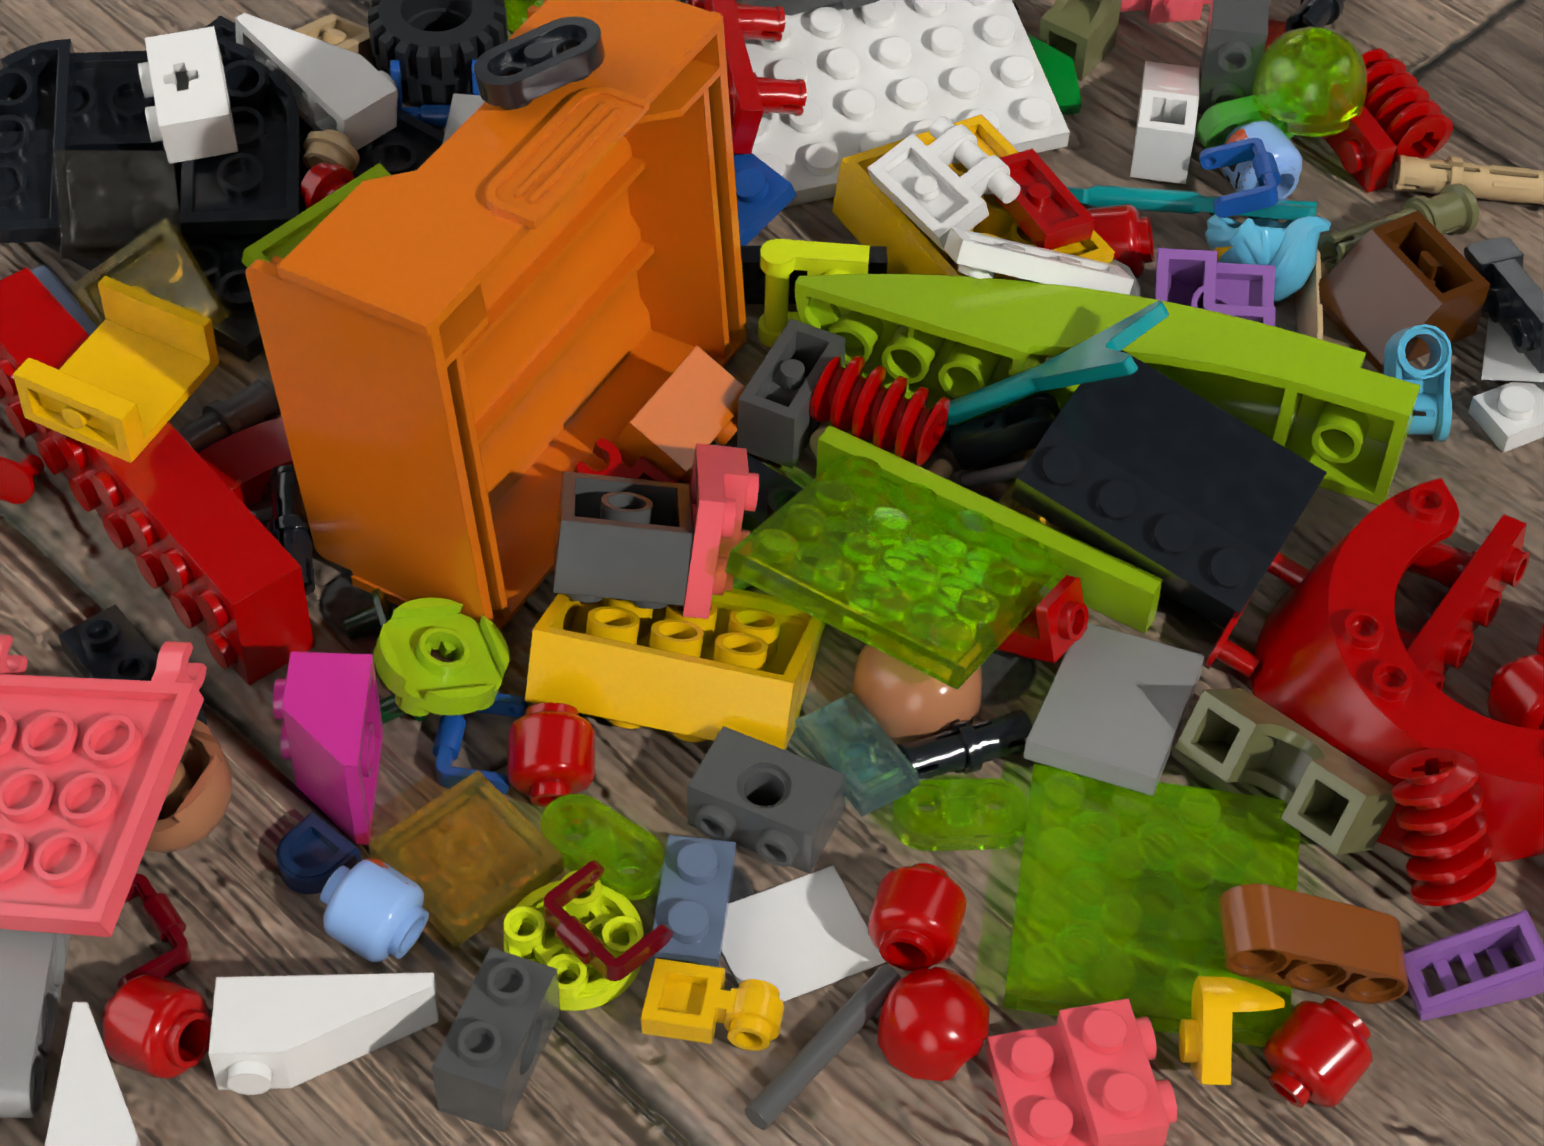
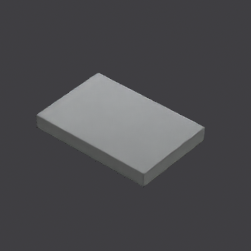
M1088 623V629L1084 632L1083 636L1073 643L1064 656L1028 735L1023 758L1154 796L1202 674L1205 655Z

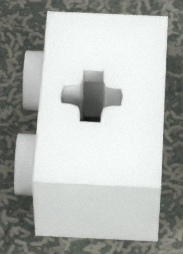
M214 26L146 37L145 44L148 62L138 63V70L144 97H154L155 106L145 107L146 120L151 141H163L168 163L238 152L224 67Z

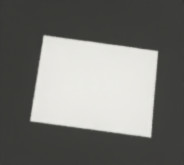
M834 865L729 903L722 953L738 984L748 979L767 981L778 988L780 991L779 998L783 1002L887 963L882 958L879 950L874 946L868 934V927Z

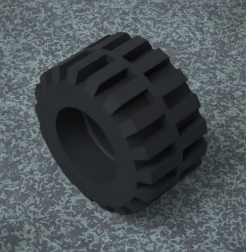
M371 0L372 7L368 9L373 66L378 71H384L391 77V60H400L402 100L409 99L410 105L421 107L424 104L451 105L453 94L473 95L472 59H478L484 52L508 41L507 15L504 0Z

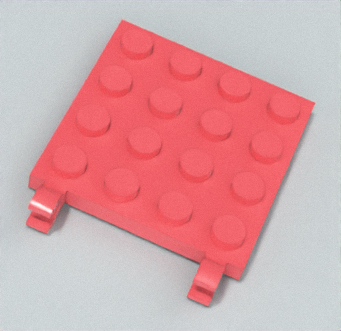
M0 634V929L112 937L203 704L204 698L199 689L204 682L207 667L204 663H188L193 651L191 642L166 641L159 651L156 669L151 681L24 675L28 659L25 655H7L13 638L11 635Z

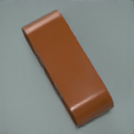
M1258 883L1233 887L1219 897L1225 964L1231 973L1364 1004L1393 1001L1402 997L1408 991L1400 922L1392 915Z

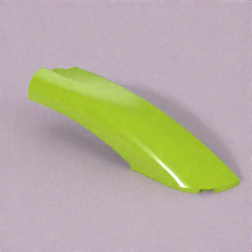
M949 275L799 276L795 282V300L800 321L846 338L844 368L856 355L865 358L862 374L865 378L878 365L886 368L883 387L887 389L898 376L907 378L905 397L908 399L911 398L920 386L928 388L929 396L926 407L929 409L933 408L942 397L953 400L1042 365L1143 308L1159 301L1134 295L1075 286L996 278L977 279L974 277ZM1167 301L1162 302L1169 312V316L1122 349L1326 471L1327 473L1318 487L1376 505L1386 501L1410 429L1421 385L1363 369L1365 352L1268 324ZM1080 384L1040 391L1035 394L1047 393L1055 396L1059 400L1061 411ZM1022 398V399H1020V400L1014 401V402L1009 403V404H1007V405H1004V406H1002V407L996 408V409H994V410H991V411H989V412H986V413H984V414H981V415H979V416L973 417V418H971V419H968V420H966V421H963V422H961V423H958V424H955V425H951V426H956V425H959V424H962V423L971 421V420H973V419H976V418H979V417L988 415V414H990V413H993V412H996V411H999V410H1004V409H1006L1007 407H1009V406H1011V405H1013V404H1015V403H1017V402H1019V401H1021V400H1023V399H1025V398Z

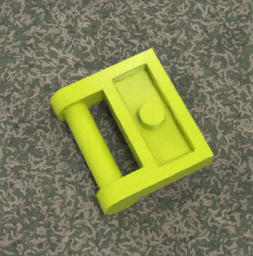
M772 239L766 241L760 249V268L765 273L764 314L758 321V339L760 342L772 348L790 319L801 322L798 312L788 311L790 273L794 270L807 271V276L868 274L870 245L791 239Z

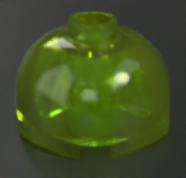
M1304 27L1289 30L1277 37L1260 58L1252 87L1253 104L1261 117L1271 123L1273 115L1278 120L1288 123L1286 132L1297 136L1323 137L1340 133L1349 127L1350 119L1356 115L1359 117L1363 110L1367 93L1366 64L1355 44L1340 33L1320 27Z

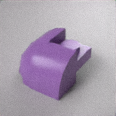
M1158 248L1155 284L1156 300L1206 309L1275 326L1274 265L1217 263V251Z

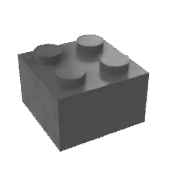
M563 471L555 535L553 593L566 594L572 600L586 603L598 602L603 598L630 600L634 605L646 609H661L668 604L684 606L694 534L690 484Z

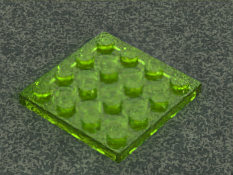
M843 455L732 548L725 572L958 690L1038 603L1061 580L1064 563L1050 557L1048 548L1032 538L1020 537L1013 539L993 529L992 521L980 512L973 510L957 511L938 502L936 493L925 485L918 483L902 484L882 474L881 466L872 459L863 456L848 457Z
M1034 764L1002 1008L1058 1016L1059 1010L1129 998L1135 1018L1147 1016L1154 1031L1179 1034L1181 1019H1191L1192 989L1198 976L1230 977L1263 987L1284 999V1008L1266 1011L1233 1012L1232 1042L1264 1047L1267 1040L1291 1013L1292 988L1231 973L1226 968L1219 897L1233 887L1257 883L1297 892L1300 831L1281 819L1288 804L1281 799L1163 782L1158 783L1154 796L1055 767Z

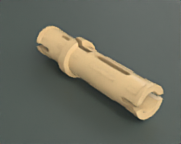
M1398 155L1397 161H1395L1392 186L1393 190L1397 192H1421L1439 195L1446 186L1460 183L1469 188L1475 198L1544 205L1543 170L1463 162V158L1460 156H1448L1447 160H1433Z

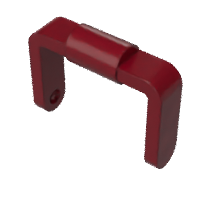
M592 860L545 895L543 916L544 920L555 930V937L583 964H591L607 980L619 981L664 948L671 940L673 931L665 924L659 925L627 951L615 958L604 948V943L577 917L571 916L562 908L595 884L602 876L604 867L596 860Z
M142 874L135 875L125 903L139 896L143 903L142 911L163 942H168L172 950L124 975L118 982L119 989L127 981L140 975L158 976L165 979L187 967L191 961L189 945L183 934L186 930V924L165 893H156L147 877Z

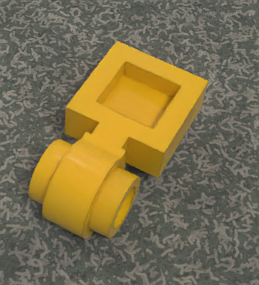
M655 958L641 1015L642 1034L712 1044L717 1023H723L728 1031V1040L733 1045L744 1050L761 1051L768 1048L770 1041L776 1039L779 1035L784 1013V1003L779 998L780 991L778 988L767 981L748 979L742 981L738 985V989L731 988V991L724 990L726 984L725 968Z

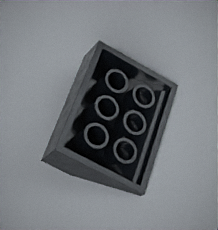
M1131 355L1138 367V370L1133 374L1084 383L1078 386L1017 476L1011 499L1078 540L1163 579L1162 591L1224 628L1232 617L1237 619L1327 472Z

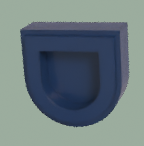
M313 812L281 839L276 852L279 873L283 882L292 890L303 894L321 893L328 879L340 866H345L351 870L362 861L360 849Z

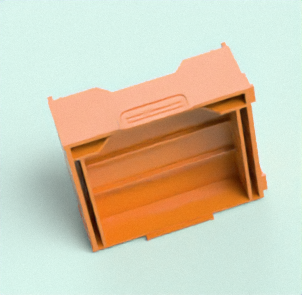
M543 0L541 7L531 5L527 9L528 19L509 37V40L559 18H588L594 21L601 31L605 58L600 67L587 78L568 83L534 99L530 104L519 109H503L485 102L417 170L362 181L284 259L276 255L269 262L256 259L246 269V278L314 547L323 558L352 570L353 575L351 579L353 586L371 594L373 590L379 588L389 602L398 606L418 598L435 597L450 599L463 604L461 614L473 618L478 623L483 615L501 631L554 569L555 535L563 471L574 472L575 466L579 461L585 463L594 471L606 469V462L593 453L596 441L599 438H604L613 443L628 423L696 346H699L724 368L748 340L724 23L721 13L710 12L677 0Z

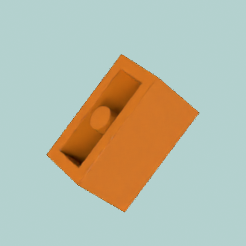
M696 346L628 423L613 444L619 449L622 461L630 468L642 456L675 482L681 479L686 484H690L696 443L710 445L714 440L720 446H725L737 432L738 398L744 391L745 386L699 346Z

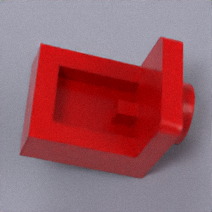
M1066 575L1044 598L1018 592L985 626L988 647L1018 654L1025 658H1034L1055 664L1088 629L1089 613L1086 604H1084L1080 578Z

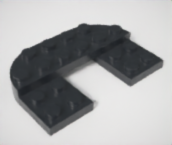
M217 37L238 152L182 162L181 229L183 236L271 233L301 213L300 186L302 183V150H304V140L296 99L288 82L277 68L272 72L268 67L255 59L254 50L236 42ZM62 39L28 46L0 59L3 69L0 70V243L65 241L69 159L166 155L163 141H151L146 120L145 107L155 106L154 97H144L138 63L148 62L147 50L74 53L71 39Z

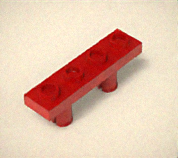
M686 0V4L710 12L715 11L723 16L733 153L751 154L763 113L801 116L804 111L803 106L806 104L807 89L803 79L788 80L757 77L756 73L752 70L744 41L756 39L780 42L782 39L781 32H784L785 29L784 8L782 6L767 7L737 4L736 0Z
M1503 514L1478 550L1469 553L1438 542L1415 559L1407 568V571L1411 573L1416 572L1451 588L1421 631L1411 634L1398 628L1400 638L1409 656L1425 677L1439 690L1442 691L1444 675L1450 667L1459 669L1465 662L1472 647L1473 633L1477 627L1481 625L1487 628L1492 623L1499 609L1502 591L1506 585L1516 587L1522 579L1530 558V553L1522 550L1527 523Z

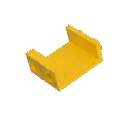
M104 276L98 282L105 314V320L59 370L28 357L13 373L26 419L132 463L219 364L212 320L205 317L195 309L183 308L151 295L141 287L129 286Z

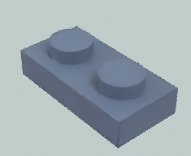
M668 835L653 930L659 925L665 924L673 931V936L664 948L649 958V966H653L655 958L720 967L736 859V842Z

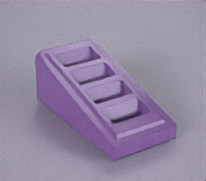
M1527 910L1404 952L1408 993L1421 1021L1544 993V945ZM1514 949L1521 966L1510 969L1502 952ZM1487 955L1496 974L1484 978L1476 958ZM1461 961L1470 983L1459 987L1449 963ZM1434 967L1445 992L1432 996L1422 975V969Z

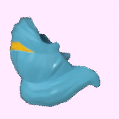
M1214 214L1207 220L1206 244L1213 251H1217L1219 263L1274 265V303H1280L1303 288L1308 281L1317 262V244L1320 233L1329 231L1331 222L1323 217L1314 215L1299 218L1295 221L1287 220L1283 223L1261 217L1260 219L1248 218L1241 224L1234 219L1228 217L1220 218Z

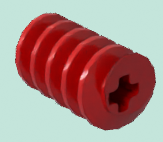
M1377 48L1360 55L1345 68L1341 77L1395 143L1394 164L1397 161L1398 155L1427 159L1439 151L1449 140L1453 131L1451 119L1445 114H1441L1440 106L1433 100H1430L1429 93L1423 87L1418 86L1416 77L1407 72L1406 65L1401 60L1389 58L1385 50Z
M856 355L846 368L841 366V358L838 356L829 361L815 386L810 401L809 413L812 419L821 423L830 420L832 427L844 432L852 430V435L863 441L870 442L873 440V445L889 453L895 450L896 456L911 463L916 461L918 466L925 464L944 433L950 408V399L942 397L932 409L926 407L929 396L928 388L920 386L911 398L908 399L905 397L907 378L903 376H898L887 389L883 387L886 368L878 365L865 378L862 376L865 358Z
M1427 749L1398 759L1390 766L1388 773L1396 778L1406 779L1396 784L1391 790V794L1395 803L1406 806L1399 810L1396 820L1400 828L1410 831L1401 839V846L1405 853L1414 856L1405 865L1408 876L1418 880L1410 889L1413 901L1423 906L1438 907L1471 900L1486 892L1495 883L1497 868L1491 858L1493 846L1488 833H1486L1488 818L1484 809L1481 808L1484 796L1480 785L1477 783L1479 768L1475 759L1464 752L1451 749Z

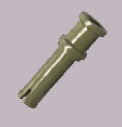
M1460 183L1446 186L1439 195L1431 198L1425 196L1410 198L1398 212L1345 230L1323 235L1318 242L1321 262L1337 256V259L1328 261L1325 265L1327 269L1332 271L1371 229L1417 210L1442 235L1451 232L1457 235L1471 232L1479 221L1477 200L1472 191Z

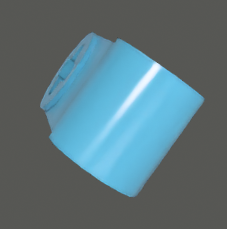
M1428 324L1401 329L1391 336L1386 343L1384 351V375L1421 385L1414 411L1425 412L1426 415L1413 416L1408 435H1431L1434 441L1445 442L1449 436L1452 421V399L1450 393L1452 349L1446 334L1438 327ZM1412 337L1422 339L1429 347V362L1421 370L1411 366L1406 359V345Z

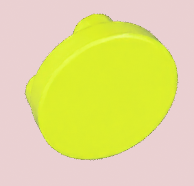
M578 870L567 873L560 881L548 883L532 891L504 919V952L556 968L560 1010L564 1011L587 1010L609 1003L630 987L642 966L640 965L622 980L610 981L605 979L591 964H583L555 937V930L544 920V897L549 891ZM600 879L562 907L568 914L577 917L604 943V948L615 958L644 938L642 921L635 907L623 894L601 883Z

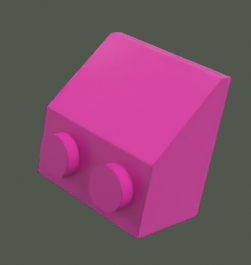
M290 652L286 679H276L273 690L274 719L283 720L280 737L282 759H292L296 786L355 844L370 845L384 738L373 654Z

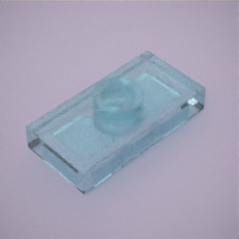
M853 692L795 720L799 738L817 761L823 766L846 774L845 796L861 817L920 788L917 770Z

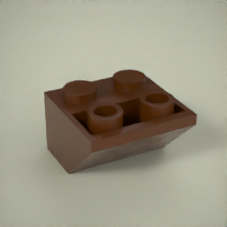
M1417 210L1371 229L1319 283V298L1323 312L1359 351L1366 353L1365 357L1381 374L1384 372L1386 343L1393 334L1401 329L1423 324L1436 326L1446 334L1451 344L1475 334L1490 283ZM1412 337L1405 349L1408 362L1430 353L1426 342L1418 337Z

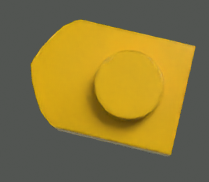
M1198 976L1192 989L1191 1019H1181L1179 1026V1054L1181 1062L1190 1063V1071L1203 1085H1231L1233 1012L1266 1011L1284 1008V999L1272 991L1243 980L1230 977Z

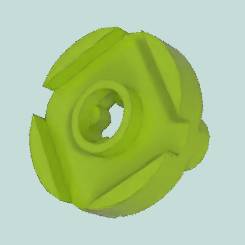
M428 597L407 601L393 611L391 619L382 626L374 648L376 670L386 687L396 694L395 702L397 706L412 716L421 717L429 713L450 716L463 715L477 710L488 709L495 701L510 661L506 640L496 625L483 615L478 623L473 618L461 614L463 604L450 599ZM431 650H439L444 658H451L454 661H439L430 655Z

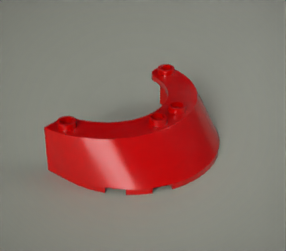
M1438 478L1404 490L1377 506L1309 569L1308 575L1298 586H1291L1278 600L1268 615L1258 638L1255 655L1261 659L1252 673V694L1394 786L1406 779L1396 778L1389 774L1388 770L1394 762L1404 756L1427 749H1451L1466 753L1475 759L1479 768L1477 783L1483 791L1484 799L1481 808L1484 809L1488 818L1486 833H1488L1492 841L1493 850L1491 858L1493 861L1507 862L1544 854V730L1502 723L1480 715L1451 699L1429 681L1415 665L1405 649L1396 625L1394 611L1395 594L1400 579L1415 559L1438 542L1449 538L1456 530L1460 512L1457 503L1443 479ZM1397 803L1377 842L1404 852L1401 846V839L1410 831L1400 828L1397 823V813L1406 807Z

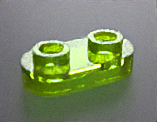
M1002 779L919 780L907 784L897 793L893 804L892 828L897 838L903 844L920 851L1002 849L1013 845L1023 835L1028 814V802L1023 792L1017 786ZM986 805H998L1002 807V809L994 810L988 808ZM934 806L936 810L923 811L918 807Z
M564 795L555 799L546 807L541 818L542 843L545 851L552 859L571 871L579 870L590 861L596 860L604 867V872L600 877L601 884L616 891L618 894L624 895L629 901L643 899L658 889L664 869V851L661 843L654 835L588 795ZM576 833L586 836L579 841H571L566 838ZM625 868H636L640 872L625 874L620 871Z

